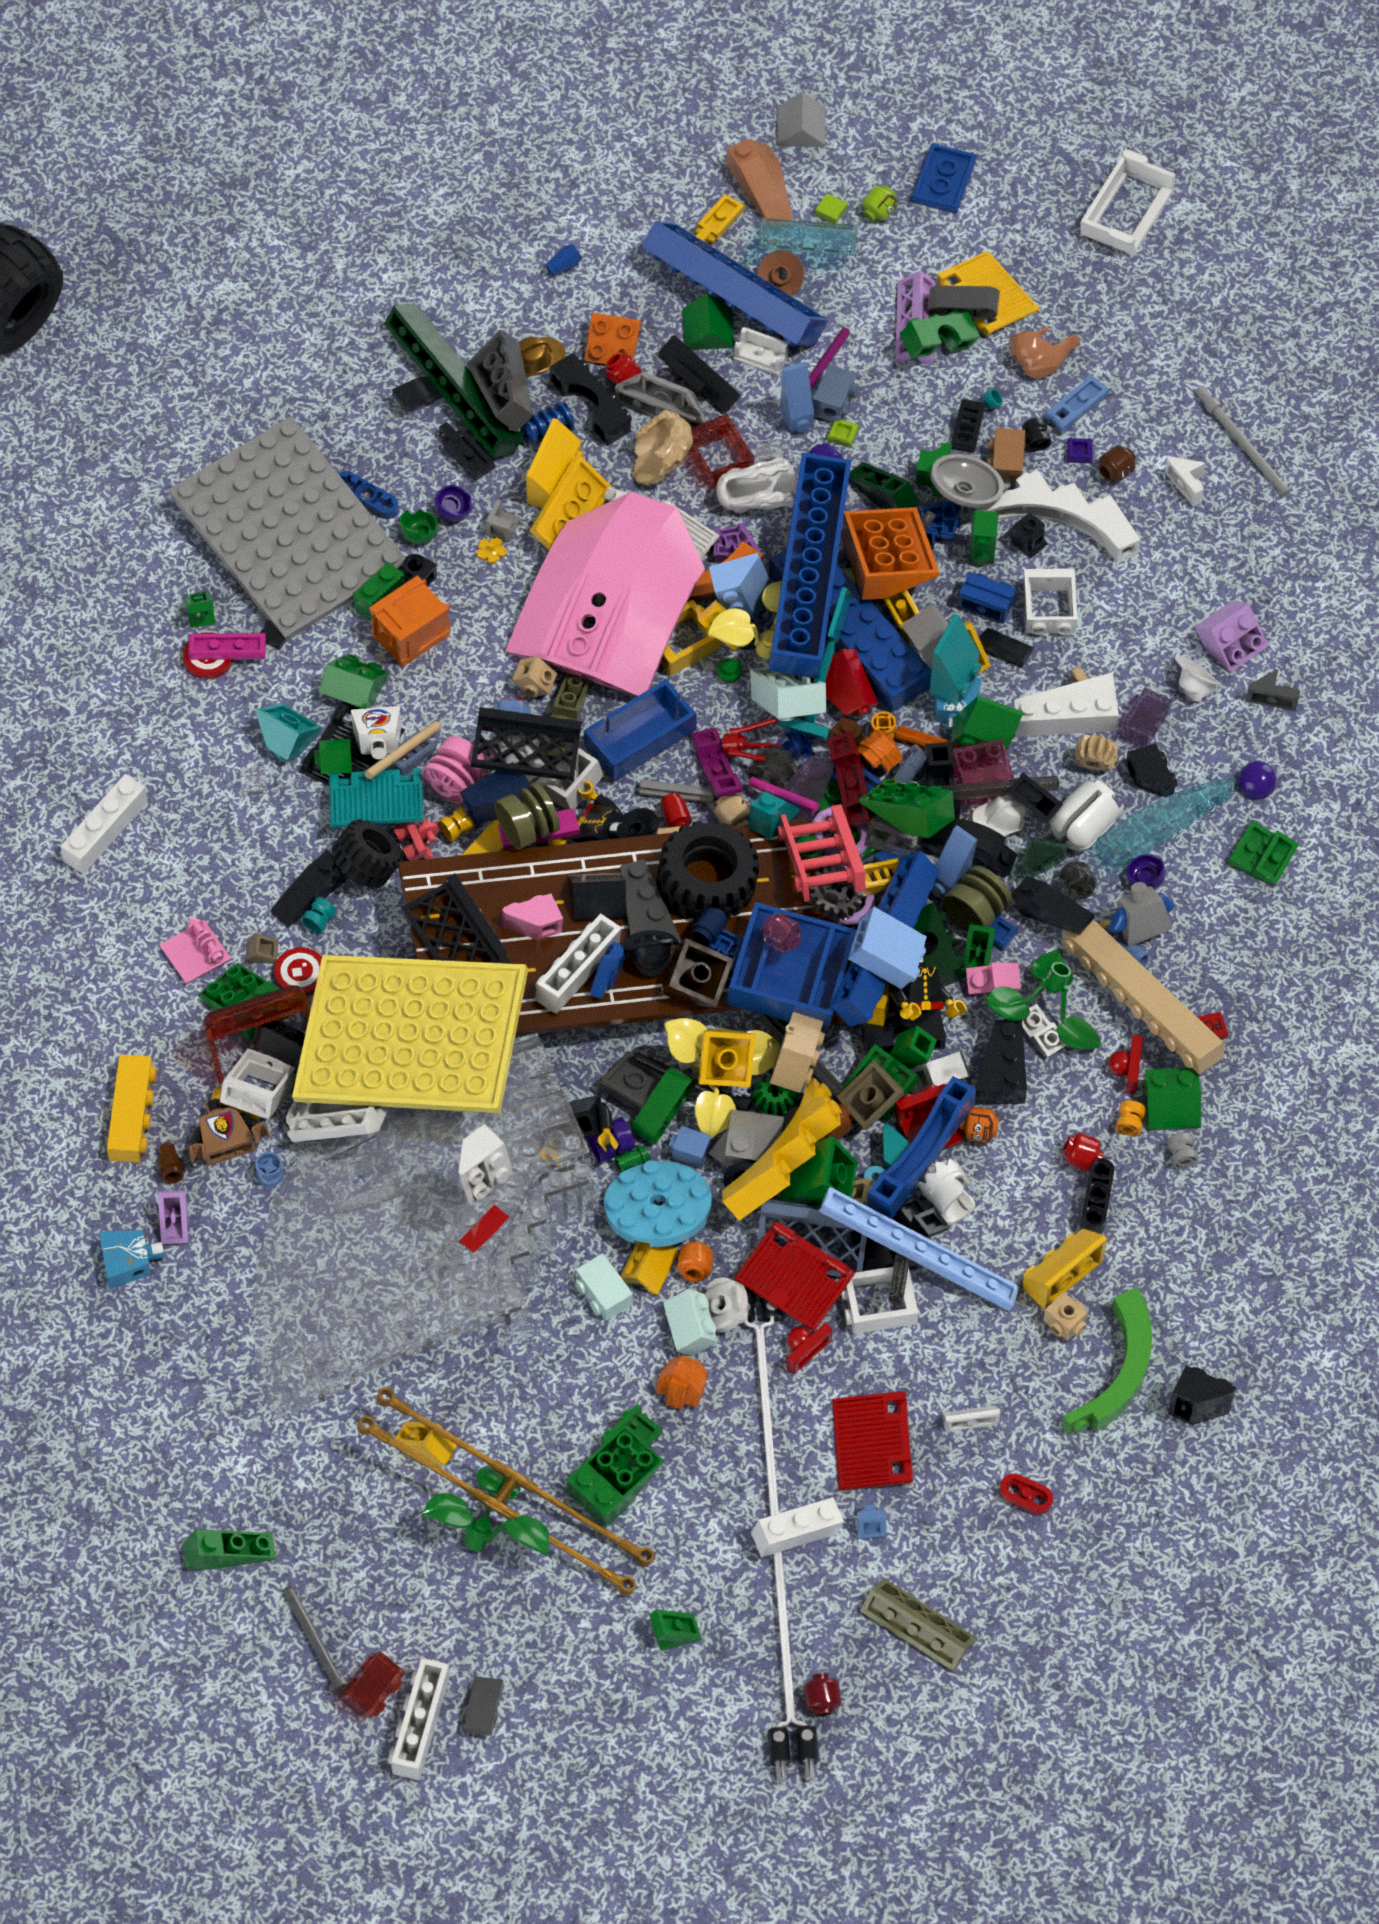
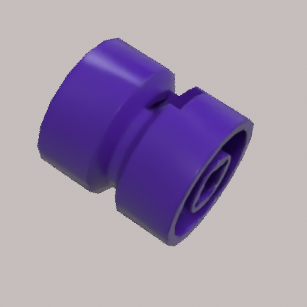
M622 1117L612 1120L613 1131L611 1133L618 1142L617 1149H614L611 1143L606 1146L607 1152L602 1149L598 1143V1137L602 1134L601 1132L587 1137L590 1149L600 1164L613 1159L616 1152L624 1154L635 1148L632 1133Z

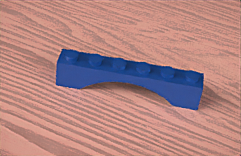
M954 1076L950 1079L939 1094L928 1118L910 1146L890 1168L881 1173L868 1191L867 1207L890 1219L894 1217L928 1170L927 1168L932 1165L970 1110L975 1106V1087Z

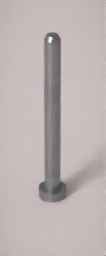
M291 1586L285 1587L284 1595L332 1682L330 1690L334 1695L346 1691L350 1687L348 1679L341 1677L294 1588Z

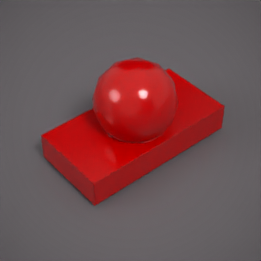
M1132 1035L1130 1054L1120 1050L1111 1054L1108 1059L1109 1070L1114 1075H1127L1125 1093L1135 1094L1138 1084L1143 1038L1137 1035Z
M825 1322L813 1334L805 1327L791 1329L787 1335V1344L793 1352L787 1357L786 1368L792 1374H796L831 1342L832 1328Z

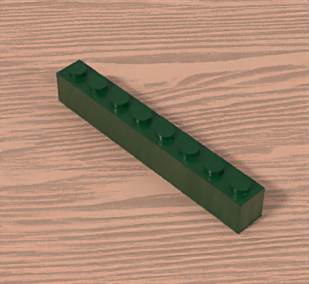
M415 303L394 305L384 322L387 329L490 456L494 458L513 455L524 438L519 430L515 432L496 418L471 371Z

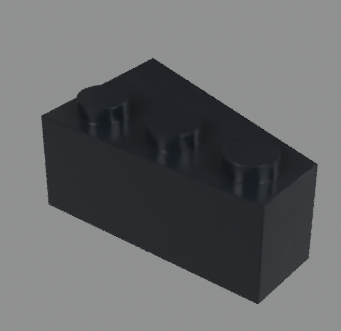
M995 1020L975 1085V1105L1025 1104L1027 1082L1022 1020Z

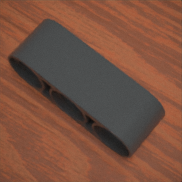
M933 286L930 288L927 313L931 316L936 314L945 316L957 311L958 313L969 312L971 318H994L998 314L1000 291L989 286Z

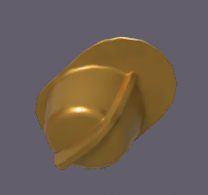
M526 337L519 341L526 377L547 371L549 366L565 358L566 351L564 346L554 338Z

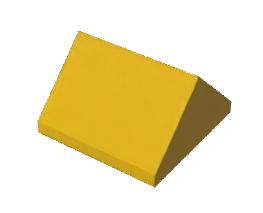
M723 1028L705 1030L703 1033L698 1084L751 1087L756 1034Z

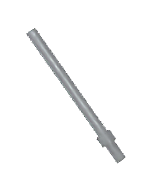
M1199 386L1195 393L1204 402L1205 409L1210 415H1215L1283 497L1288 495L1291 490L1222 410L1221 403L1216 398H1212L1203 386Z

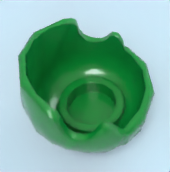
M418 509L415 513L405 510L399 517L402 535L413 544L429 542L438 533V520L432 513L424 512L422 509Z

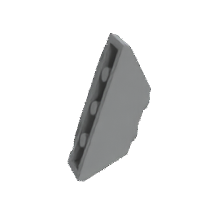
M644 371L615 386V397L619 404L652 417L658 416L664 410L677 413L685 422L689 423L693 433L703 437L706 434V418L695 393L688 388Z

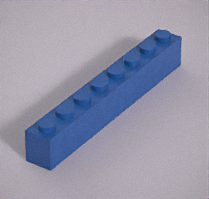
M921 850L901 858L877 908L912 929L918 922L917 918L922 908L926 905V899L934 888L936 878L940 872ZM851 961L830 1006L849 1027L861 1023L865 1024L873 1017V1011L878 1001L882 998V992L888 981Z

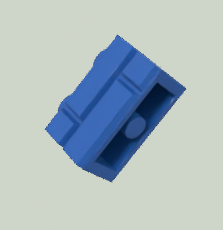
M969 572L959 592L957 607L1005 623L1015 602L1016 589L1006 582L998 583L989 580L984 574Z

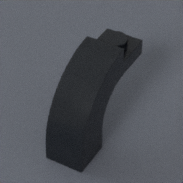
M955 818L933 836L924 838L922 841L923 845L940 857L953 829L958 825L977 839L974 857L984 862L1002 877L1010 875L1017 857V853L1004 844L1006 837L985 825L965 819Z

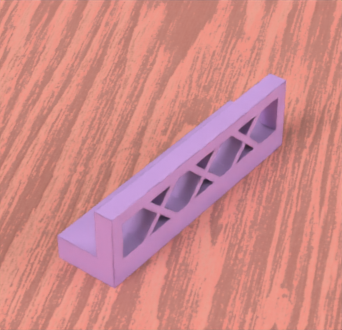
M921 270L898 281L895 360L898 363L911 359L908 351L904 352L905 345L899 334L907 326L906 323L914 318L926 319L931 316L927 313L930 288L936 286V282ZM913 284L912 288L906 295V286ZM912 301V307L910 308L908 313L905 314V309ZM934 352L930 356L919 357L918 359L924 364H929L934 361Z

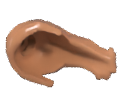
M1044 326L1043 329L1036 332L1015 333L1009 339V344L1014 360L1023 367L1024 372L1029 377L1041 378L1058 370L1069 353L1081 345L1079 337L1077 335H1070L1061 342L1051 345L1047 340L1041 338V335L1048 331V327Z

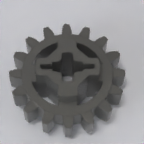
M825 867L821 873L816 871L813 876L837 872V868L834 867L832 872H829ZM847 881L822 885L820 890L818 889L819 886L809 888V901L807 903L815 905L813 908L814 912L821 910V917L823 918L829 914L832 920H835L836 916L845 920L847 914L852 917L855 911H858L862 902L863 893H856L853 884Z

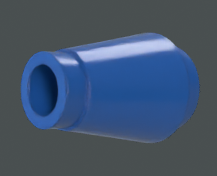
M572 243L568 246L564 245L545 264V267L554 276L579 265L578 262L582 260V256Z

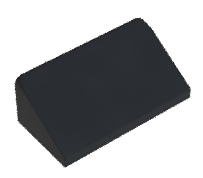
M987 628L979 637L985 652L1023 668L1033 651L1032 646L991 628Z

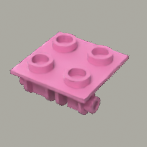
M196 917L188 921L189 927L187 930L159 945L186 984L231 960V957L205 920L202 921Z

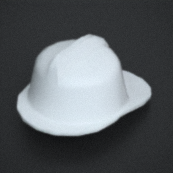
M1182 655L1175 656V660L1182 667L1179 685L1189 698L1198 702L1203 697H1207L1216 685H1221L1219 681L1215 680L1197 662Z
M1001 794L993 801L976 808L972 814V820L997 831L1003 836H1007L1023 829L1025 824L1023 819L1025 808L1008 794Z

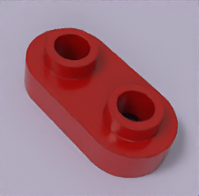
M1019 1474L1006 1475L1001 1481L1000 1495L1005 1501L1036 1515L1045 1514L1051 1509L1053 1494L1046 1486ZM1015 1487L1018 1489V1492L1013 1494L1009 1492V1488ZM1041 1499L1044 1503L1037 1505L1034 1503V1500Z

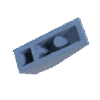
M806 361L782 368L780 411L790 434L805 432L814 425V409Z
M958 825L953 829L935 865L940 872L931 892L941 899L954 885L959 884L960 878L971 868L977 839Z

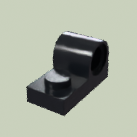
M419 554L408 555L403 561L405 582L402 585L418 575L422 580L426 579L428 587L437 578V564Z

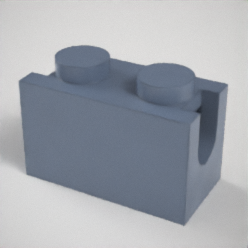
M828 365L812 400L815 417L831 422H839L843 415L847 416L851 405L850 399L856 397L859 384L854 383L857 373Z

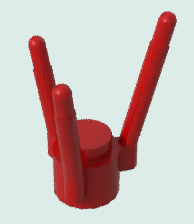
M778 718L740 728H730L729 733H724L722 745L724 753H728L729 756L765 761L764 756L743 751H746L747 748L780 749L781 744L747 742L746 736L741 733L777 723Z

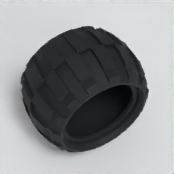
M0 222L1 355L21 347L37 333L55 308L63 286V270L48 247L27 231ZM10 317L15 318V324L10 328H5Z

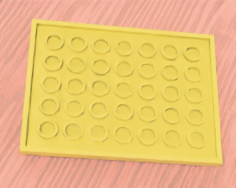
M322 955L292 1094L293 1100L306 1103L500 1113L528 974L527 966L524 964Z

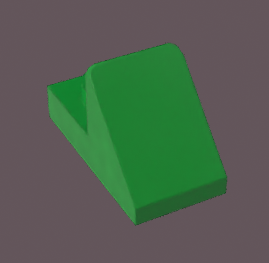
M210 591L185 595L191 628L215 624L214 606Z
M656 1609L649 1614L660 1651L697 1642L702 1639L694 1614Z

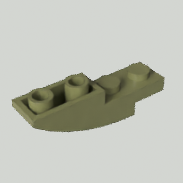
M565 675L553 704L551 717L579 721L589 690L590 680ZM541 739L539 749L548 744L545 739ZM561 742L558 746L566 752L567 748H570L571 743ZM553 748L543 753L554 757L559 756Z

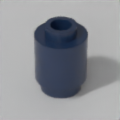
M707 908L692 928V939L705 947L713 944L728 924L725 913L718 908Z

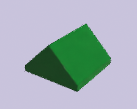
M706 293L683 308L685 344L691 350L734 348L731 307Z

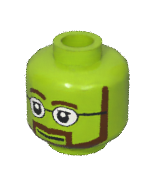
M886 185L874 186L862 200V205L865 209L864 215L871 221L876 219L886 221L898 206L896 193Z

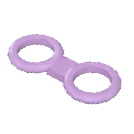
M831 807L820 811L812 820V823L826 821L828 817H832ZM866 823L854 826L859 834V842L856 845L859 856L866 851L870 843L871 835ZM823 832L811 834L818 839L825 838ZM835 847L822 849V852L828 856L839 854V851H841ZM841 864L830 866V872H832L834 867L837 868V872L844 871L847 867ZM874 894L862 897L864 901L863 908L854 913L852 917L848 914L845 920H842L839 916L832 920L829 914L826 917L835 923L858 925L860 918L874 907Z

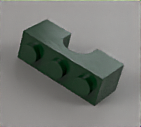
M934 902L925 905L913 929L927 937L925 943H938L937 949L932 954L923 957L926 967H936L938 969L939 978L943 986H947L965 978L962 968L966 967L961 952L956 954L953 947L957 945L952 930L946 931L944 925L949 922L944 910L938 911Z

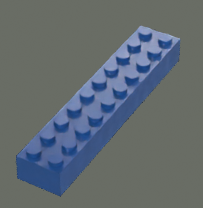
M802 452L768 671L819 679L852 460Z

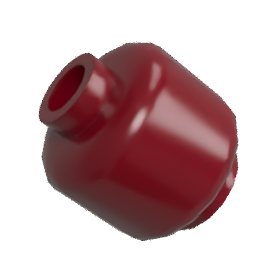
M828 1673L812 1675V1680L804 1684L805 1707L808 1711H812L814 1716L836 1713L835 1709L839 1708L842 1703L840 1684L836 1679L829 1678Z

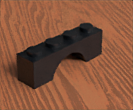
M572 353L549 366L550 381L564 397L571 395L583 396L596 405L597 410L592 416L593 431L606 446L631 432V414L626 408L622 409L615 395L603 387L600 378L596 375L594 376L589 371L583 359H579Z

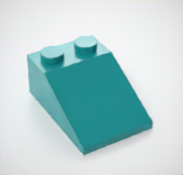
M953 615L933 652L929 693L955 705H958L962 697L966 698L971 688L970 681L972 677L977 678L982 666L979 663L980 652L959 615Z

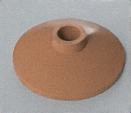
M777 250L763 258L757 275L790 296H793L799 291L804 282L805 271L801 260L795 254L786 250ZM786 271L787 277L782 280L780 274Z

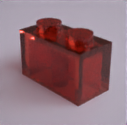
M381 1651L371 1653L338 1698L363 1719L373 1716L377 1717L385 1708L386 1703L384 1701L388 1695L394 1694L402 1685L400 1679L405 1674V1671Z

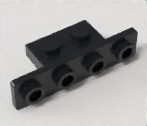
M673 335L659 351V354L672 368L669 372L679 381L682 379L687 381L689 384L686 387L689 390L693 391L696 396L699 394L704 395L724 413H727L741 397V394L677 336Z

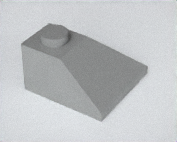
M731 1109L724 1162L732 1164L748 1162L754 1164L782 1134L784 1117Z

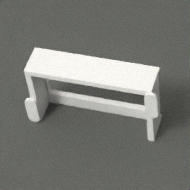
M1125 150L1081 220L1080 236L1084 235L1122 250L1133 258L1174 192L1175 173L1147 163L1148 158L1131 150ZM1127 175L1160 188V191L1132 235L1098 224Z

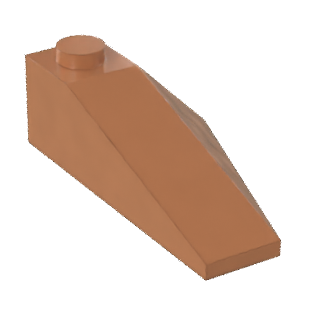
M746 139L728 147L727 167L771 232L774 233L793 225L794 220L781 164L769 145Z

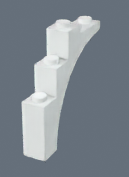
M1038 470L1024 473L1017 478L1015 489L1005 491L997 503L988 507L977 508V510L999 513L998 520L1024 517L1031 512L1037 518L1054 520L1075 527L1101 544L1116 562L1139 552L1141 539L1111 495L1103 499L1098 498L1091 504H1088L1075 483L1067 486L1062 485L1052 492Z

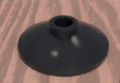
M637 808L625 813L622 817L628 827V834L624 838L655 835L658 831V817L650 809Z

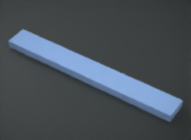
M831 1187L826 1191L819 1212L1007 1311H1010L1013 1307L1020 1286Z

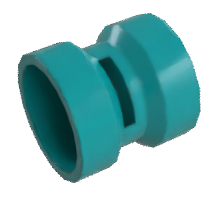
M317 897L312 903L311 910L306 911L301 920L308 929L321 934L327 928V922L333 920L337 915V910L326 899Z

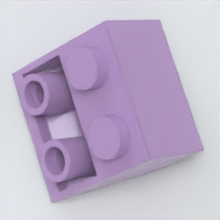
M1231 601L1195 626L1204 648L1228 672H1233L1269 646L1249 603Z

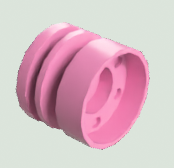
M449 736L438 748L436 755L432 756L429 763L424 766L421 774L427 786L435 794L453 804L460 805L463 802L460 791L483 779L489 770L471 767L474 748L471 742L458 736ZM483 752L478 754L477 759L488 761Z

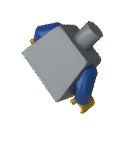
M1137 882L1131 886V894L1118 900L1117 910L1111 922L1106 921L1099 925L1112 937L1118 934L1129 947L1171 930L1172 925L1168 913L1174 909L1175 904L1165 894L1157 893L1152 887H1147L1145 883Z

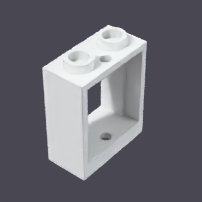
M1024 569L1025 633H1033L1035 635H1042L1044 633H1058L1061 635L1076 633L1078 619L1075 569ZM1031 591H1067L1068 616L1032 617Z
M247 1049L223 1080L220 1103L269 1120L292 1089L296 1069L274 1057ZM249 1075L275 1084L277 1087L274 1091H270L244 1082V1080Z
M908 1265L856 1272L840 1295L841 1300L847 1302L848 1309H844L846 1325L852 1326L853 1334L915 1325L918 1322V1309ZM897 1281L903 1309L859 1315L854 1291L855 1287Z

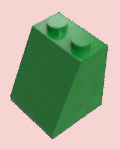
M829 1137L815 1143L816 1155L790 1173V1185L781 1191V1201L821 1207L829 1187L852 1198L858 1162L835 1137Z

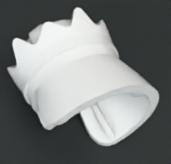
M956 1158L936 1162L935 1164L932 1163L927 1168L928 1170L921 1179V1182L917 1184L921 1190L919 1193L930 1203H933L948 1225L957 1223L975 1209L974 1199L964 1191L965 1184L970 1185L971 1181L965 1176Z

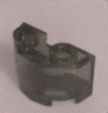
M771 745L769 748H764L761 746L756 755L764 756L765 761L752 760L745 773L750 778L755 777L760 780H768L770 784L791 792L804 772L802 764L797 766L791 760L793 754L781 747Z

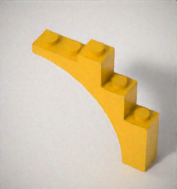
M813 1078L809 1084H806L802 1102L783 1133L747 1171L722 1190V1202L739 1221L790 1185V1173L816 1155L815 1143L841 1125V1109L834 1100H831V1091L824 1083L820 1084Z

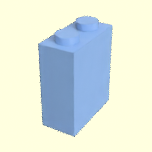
M873 907L860 918L848 959L902 989L908 983H913L919 975L920 969L918 966L926 951L924 945L927 937Z

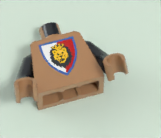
M212 1100L205 1105L208 1114L199 1118L200 1125L194 1129L189 1147L191 1162H194L195 1158L202 1157L206 1160L207 1166L256 1151L254 1138L256 1143H260L261 1137L267 1136L270 1138L271 1135L265 1123H258L245 1113H239L235 1107L223 1109L220 1100Z

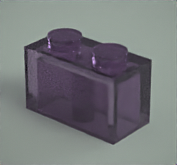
M1144 687L1140 695L1135 694L1128 714L1123 713L1118 723V727H1120L1119 737L1140 748L1150 745L1170 713L1172 700Z

